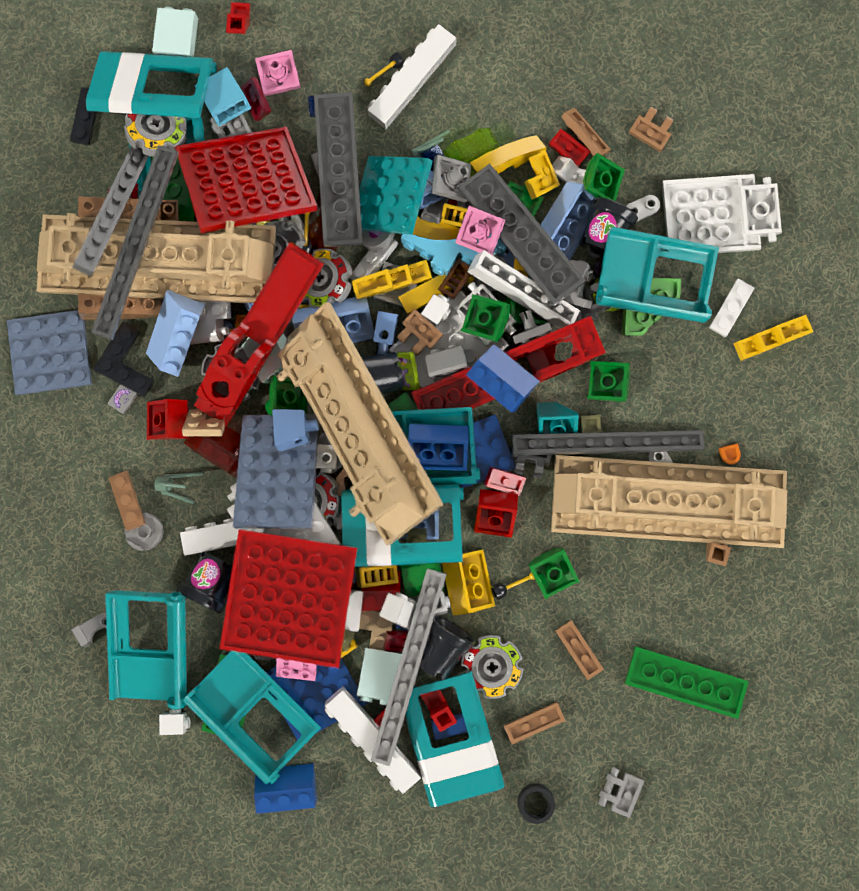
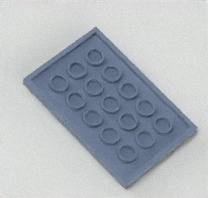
M306 414L308 420L318 419L316 414ZM243 415L233 527L235 529L312 528L319 431L309 432L310 441L308 443L279 451L274 445L273 416Z

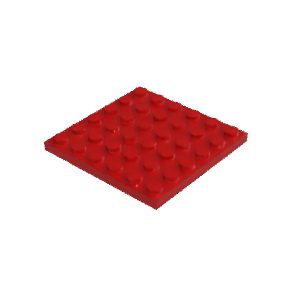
M287 127L175 147L179 153L178 160L201 233L226 229V221H234V227L317 211V204Z
M239 529L220 649L339 668L358 548Z

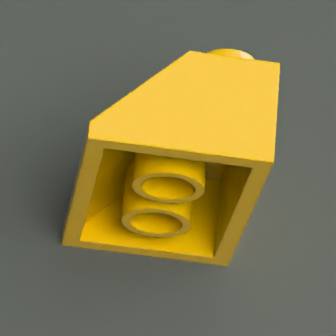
M483 549L463 553V562L442 563L443 571L446 573L445 581L453 616L469 614L495 606Z

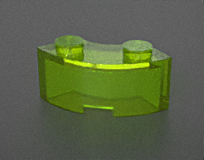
M479 128L472 134L455 140L443 152L448 158L470 164L473 160L500 146L490 128Z

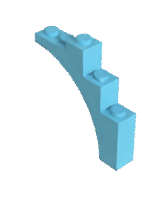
M403 234L401 236V242L406 249L410 251L416 250L426 260L432 259L431 268H433V272L440 276L443 274L447 276L458 258L471 265L474 257L479 254V252L455 243L456 239L432 240L413 234ZM498 239L493 253L504 255L507 248Z

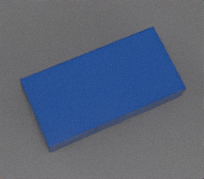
M463 713L453 714L457 723L442 732L439 731L432 719L431 723L435 740L467 733Z

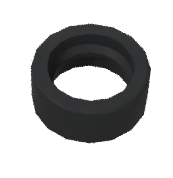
M538 783L529 784L518 795L517 804L519 812L529 823H545L552 817L555 811V800L553 794L546 786ZM532 792H540L547 798V809L540 815H532L525 808V799Z

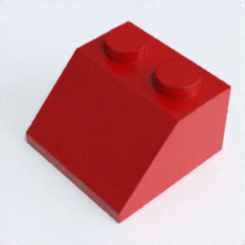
M163 399L147 402V440L187 439V436H183L182 428L189 412L187 400Z
M480 489L474 532L512 538L518 508V494Z
M371 571L372 582H375L374 571ZM379 571L380 581H383L382 571ZM387 571L388 580H391L390 571ZM397 571L399 583L361 588L363 592L361 611H381L388 593L396 595V593L401 594V571ZM364 572L365 583H367V581H366V572Z

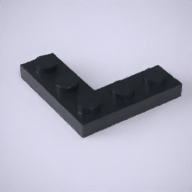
M81 87L70 142L90 146L97 111H87L86 98L89 88ZM115 113V114L126 115L127 113Z
M123 321L93 370L145 398L154 380L122 364L137 339L140 330Z

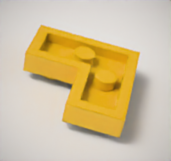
M546 150L529 158L536 176L524 183L531 199L537 198L560 186Z

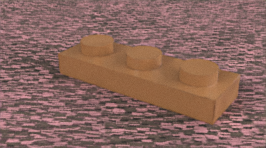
M575 108L566 111L561 116L567 127L575 132L577 138L588 147L593 156L596 153L602 156L609 153L611 149Z
M128 471L109 477L125 529L131 531L146 525Z
M569 620L555 630L587 680L604 670L572 620Z
M554 702L505 724L504 728L511 744H514L564 722L565 718L558 703Z

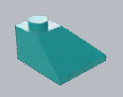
M558 402L537 403L538 434L577 433L578 413Z

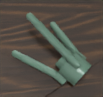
M446 130L426 143L412 149L414 157H430L428 149L444 140L443 137L449 134L450 130Z
M190 472L157 476L155 479V490L161 491L162 495H169L194 504V500L170 492L173 487L183 489L186 487L183 484L174 483V480L171 478L200 476L204 473Z

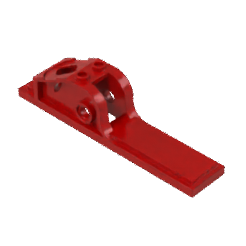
M289 242L242 323L226 337L211 361L196 393L199 397L194 404L195 407L212 418L224 420L225 426L230 423L323 268V262L294 243ZM248 336L260 344V346L254 351L247 363L244 364L234 356L241 341ZM219 381H225L229 384V395L227 397L215 391Z
M589 316L505 353L514 361L527 357L534 373L533 376L540 382H543L589 362V360L605 354L606 351L593 319ZM560 342H571L573 344L572 355L566 361H558L554 356L556 347ZM472 367L411 392L418 410L472 407L474 409L495 400V398L466 375Z

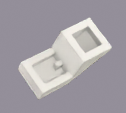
M558 156L552 165L556 176L565 183L569 181L583 184L586 170L578 168L572 159Z

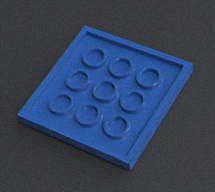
M342 658L340 659L339 668L317 665L315 681L276 677V666L266 672L321 727L319 731L337 722L335 717L331 718L326 713L325 701L342 686L361 706L367 704V702L360 701L361 697H357L358 686ZM286 719L298 740L301 737V733Z

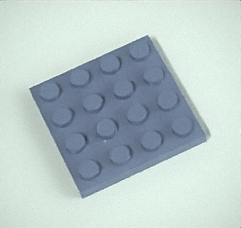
M78 310L7 320L15 395L92 385L85 320L81 319Z

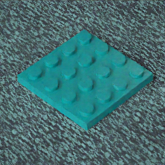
M369 156L359 188L362 230L412 235L433 161L429 158Z

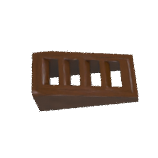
M458 258L441 283L438 291L455 300L472 276V274L467 272L470 265ZM460 269L461 271L465 272V276L459 273L457 270ZM454 274H455L456 276L462 278V280L460 281V280L456 279L455 277H453ZM452 280L453 282L457 283L458 286H454L453 284L449 283V281ZM447 285L455 290L454 293L445 289V286Z

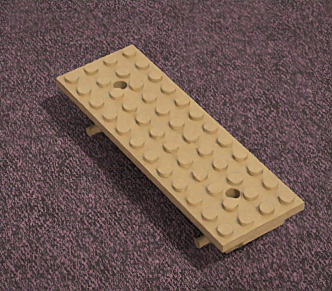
M67 213V216L43 215L42 229L39 236L36 291L53 294L105 295L132 219L119 218L92 277L72 267L96 217H79L74 213ZM155 220L128 297L164 299L166 291L169 290L195 301L254 303L274 269L276 226L247 224L234 227V221H226V229L201 233L198 222Z
M324 303L288 336L285 347L278 353L283 370L277 375L279 381H284L285 378L289 377L295 387L300 386L316 414L318 421L354 485L350 489L355 497L356 505L349 510L351 515L355 517L358 513L362 512L369 524H375L386 546L391 545L443 506V503L331 303Z
M556 455L551 532L784 548L787 516V471Z

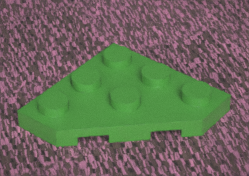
M652 279L651 294L680 299L681 279ZM623 309L622 335L643 336L648 331V328L662 316Z

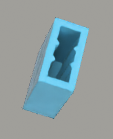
M228 67L210 76L204 103L218 127L251 109L244 93Z

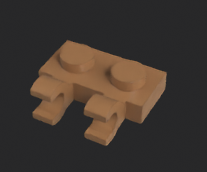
M650 107L645 117L638 116L629 134L661 152L671 136L667 130L671 126L673 119L667 116L661 127L655 125L651 121L658 110Z
M414 309L402 322L406 328L397 337L404 344L413 333L420 341L411 350L416 356H419L426 346L431 350L444 335Z

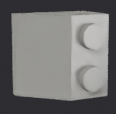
M458 343L447 346V350L440 351V349L431 350L429 355L425 356L428 374L431 379L458 373L469 368L464 347L459 346Z

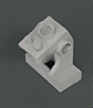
M583 260L570 261L586 280L585 283L590 282L592 278L595 279L593 270L587 262ZM585 283L563 299L567 303L591 309L592 301L585 300L583 297Z
M100 613L84 624L72 629L81 647L91 645L93 643V636L98 630L107 629V625H105L106 613Z

